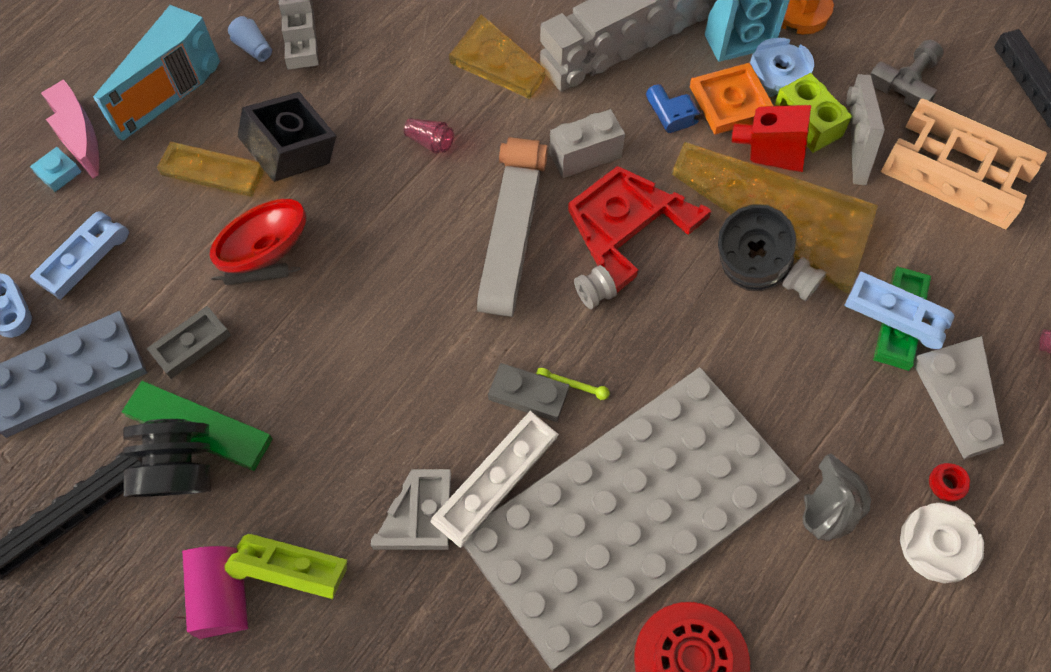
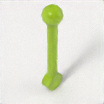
M538 368L536 373L537 375L569 384L570 387L595 394L600 400H605L610 395L609 389L605 386L597 388L553 374L545 368Z

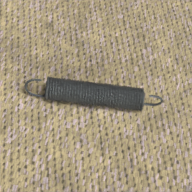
M285 262L282 264H272L268 267L245 273L224 272V277H212L211 280H223L225 285L286 278L289 272L299 271L301 268L291 267L292 269H299L289 271L288 264Z

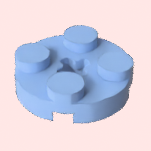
M771 38L757 46L756 51L752 54L750 64L769 97L777 95L780 88L810 72L812 73L814 59L805 46L800 44L798 48L795 45L789 44L790 39ZM776 63H780V65H781L782 67H788V68H786V69H780V68L776 67Z

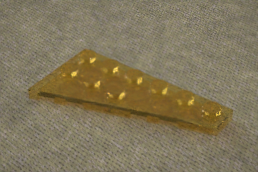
M684 142L674 165L672 175L729 214L734 213L739 208L752 204L769 205L782 211L792 222L796 234L794 258L798 261L802 257L809 260L811 267L827 272L825 276L827 281L849 294L853 287L878 205Z

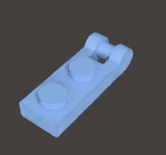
M102 211L95 212L30 277L38 285L61 300L115 245L125 242L129 235V230L120 223H112L111 217Z
M862 271L858 275L844 306L920 339L924 346L931 349L942 348L946 339L944 331L951 327L955 317L950 310ZM922 318L928 319L931 325L922 322Z

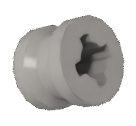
M802 257L791 269L782 286L788 290L794 289L799 293L800 298L806 302L820 286L827 272L822 269H814L810 266L809 260Z
M601 265L593 268L591 274L587 276L580 275L574 279L576 291L582 302L589 309L598 306L600 300L604 298L611 299L617 295L612 277Z

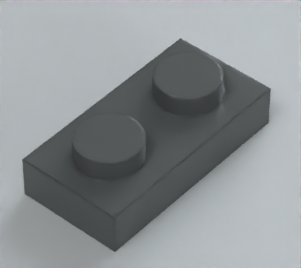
M206 306L146 349L170 379H172L229 338L231 334L211 309Z
M500 363L488 393V400L529 413L531 411L536 416L558 423L570 385Z

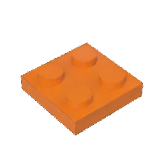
M750 62L691 78L690 89L714 135L733 130L734 123L753 124L755 110L758 107L774 106Z

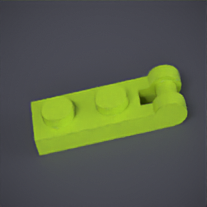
M247 534L242 537L237 545V553H233L225 564V571L232 578L244 579L246 576L330 599L334 598L347 569V559L253 534Z

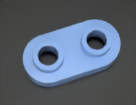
M0 273V295L5 293L4 296H0V335L12 338L23 334L29 328L32 316L19 286L10 276Z

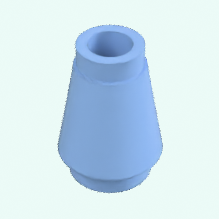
M240 16L230 23L228 34L234 44L259 62H263L271 56L272 48L253 19Z

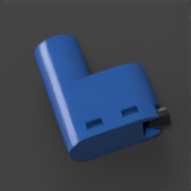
M660 84L653 85L646 91L645 95L667 133L693 126L704 116L703 111H699L688 94L670 99Z

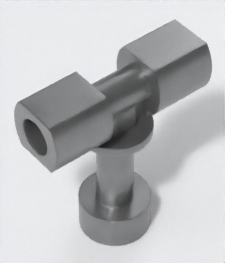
M923 41L914 52V63L910 67H902L900 70L880 61L870 74L873 86L886 94L893 89L906 96L904 103L916 108L920 99L932 102L938 90L923 83L920 74L925 68H932L939 62L943 56V48L936 41Z

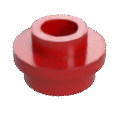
M943 463L931 471L929 485L933 493L940 499L955 502L961 500L969 492L970 479L968 473L961 466ZM942 479L950 480L953 484V489L947 487Z

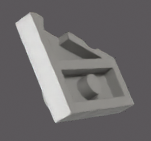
M412 469L403 483L401 494L394 499L387 511L388 516L378 534L375 533L371 539L373 550H449V538L430 521L451 496L450 469Z

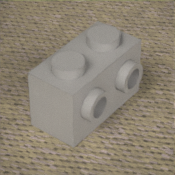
M611 109L601 113H593L584 119L572 123H564L550 130V156L561 177L566 178L622 158L625 133Z

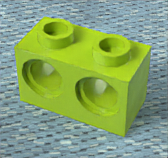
M811 72L780 88L774 105H811L807 147L812 153L843 137L852 118L846 107L840 104L827 90L826 86L819 82Z

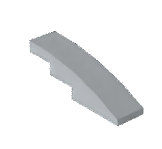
M279 0L287 69L319 65L313 1Z

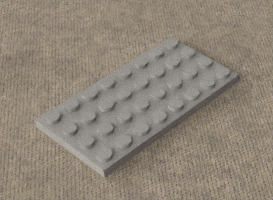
M699 367L490 514L463 546L553 672L795 487L800 480Z

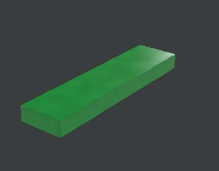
M144 381L140 382L122 410L126 417L140 423L157 419H185L191 422L209 424L210 434L200 438H192L191 442L210 444V450L207 452L252 471H255L273 440L268 433Z

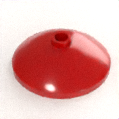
M277 199L258 205L241 214L229 223L214 240L210 248L212 263L220 271L229 273L250 272L276 263L291 250L303 233L307 219L303 206L293 199Z

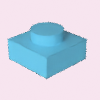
M55 147L30 166L33 172L54 192L81 173L77 164L58 147Z

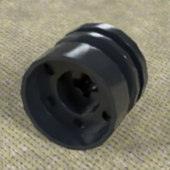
M752 204L737 209L726 218L719 231L718 249L724 274L734 285L747 291L761 292L776 287L785 280L793 267L796 234L792 222L783 212L769 205ZM760 248L763 249V257L757 255L751 258V249L756 252Z
M185 419L149 420L139 425L124 427L123 439L142 441V445L123 448V455L142 458V465L130 467L123 471L124 497H153L210 492V465L192 462V455L209 451L210 444L191 442L192 438L208 436L210 434L209 424L191 422Z

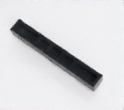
M1019 29L1002 33L994 46L996 52L1000 55L1007 68H1009L1027 97H1029L1036 110L1051 129V73Z
M121 452L110 464L98 468L90 478L75 484L70 492L55 498L51 505L44 510L32 514L27 522L12 528L7 533V536L0 540V580L124 492L123 471L130 467L142 465V460L136 457L125 456Z

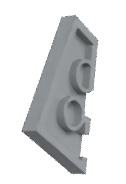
M858 74L854 87L850 86L848 89L846 104L850 106V114L852 115L850 126L853 184L867 185L885 129L871 75Z
M982 336L915 357L913 365L964 459L998 449L1004 444Z

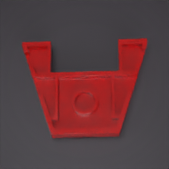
M616 166L568 204V211L597 266L601 265L609 272L616 286L617 293L638 275V269L617 250L661 214H665L687 235L707 221L711 215V210L701 204L699 207L686 202L684 196L675 192L668 194L655 188L656 183L619 166Z

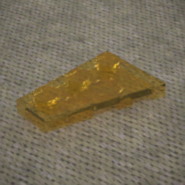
M481 14L449 54L451 64L528 99L532 97L545 79V69Z

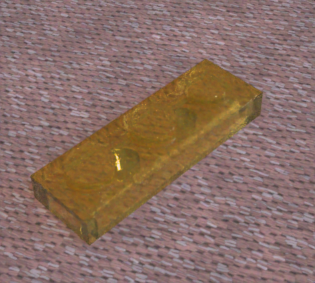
M171 141L157 166L162 176L253 197L265 172L256 161Z

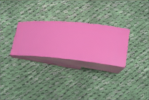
M62 80L41 93L55 113L46 120L61 142L88 174L95 178L99 175V151L94 128L75 94L65 80Z

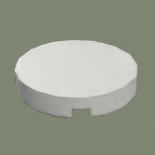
M932 503L928 506L920 507L908 516L901 527L900 544L904 557L916 572L928 580L951 583L961 581L978 569L984 558V540L982 534H978L977 529L974 527L976 523L968 514L956 506Z

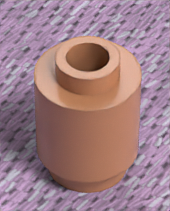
M509 137L507 144L501 143L499 163H504L505 167L512 166L545 172L548 145L540 144L538 140Z

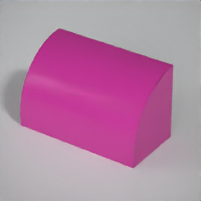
M208 546L182 551L187 632L198 639L248 629L244 579L232 578L225 571L226 562L233 553H237V548Z

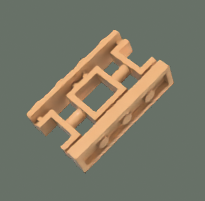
M920 99L905 127L920 134L915 145L899 138L881 172L1006 230L1021 212L1027 195L1011 188L1015 178L1017 177L1030 183L1038 173L1047 153L926 99ZM930 132L946 139V144L928 137V133ZM920 148L939 156L937 161L919 154ZM951 149L981 161L982 163L977 173L947 160L946 158ZM992 160L1009 167L1008 172L991 165ZM985 177L1001 184L1000 189L982 182L983 178Z

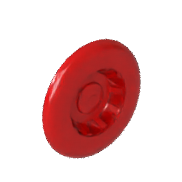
M680 602L660 609L644 624L635 645L634 663L636 672H717L718 668L723 670V672H750L748 648L739 629L722 612L701 603ZM691 628L698 629L701 632H692ZM679 629L682 630L684 634L679 637L673 633ZM708 635H710L716 641V643H714L710 638H708ZM664 641L672 643L669 650L662 649ZM718 650L722 651L723 659H720ZM661 659H668V669H663Z

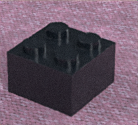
M300 92L242 107L237 137L272 181L276 182L329 164L337 136Z

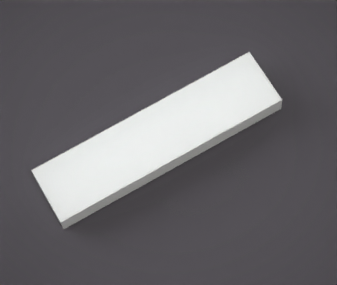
M529 411L437 511L430 522L461 548L553 444L559 434L533 412Z

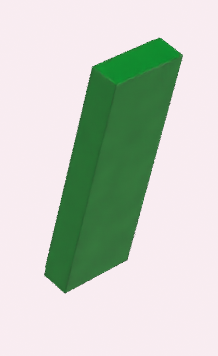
M896 266L892 273L890 284L927 300L931 276ZM881 322L873 360L909 371L914 364L919 339Z

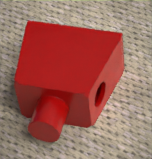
M811 105L758 107L755 110L753 125L734 123L732 143L751 145L750 160L753 163L803 172Z

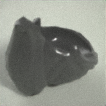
M832 453L827 454L819 464V468L822 470L823 481L812 495H804L805 511L803 514V525L817 540L824 541L841 538L853 532L860 519H863L870 511L871 503L868 486L857 473L848 468Z

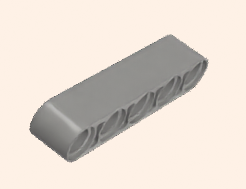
M512 166L505 167L478 293L477 312L509 317L514 315L538 192L540 170Z

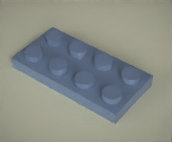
M117 311L0 363V434L6 438L147 374L148 372L123 314Z

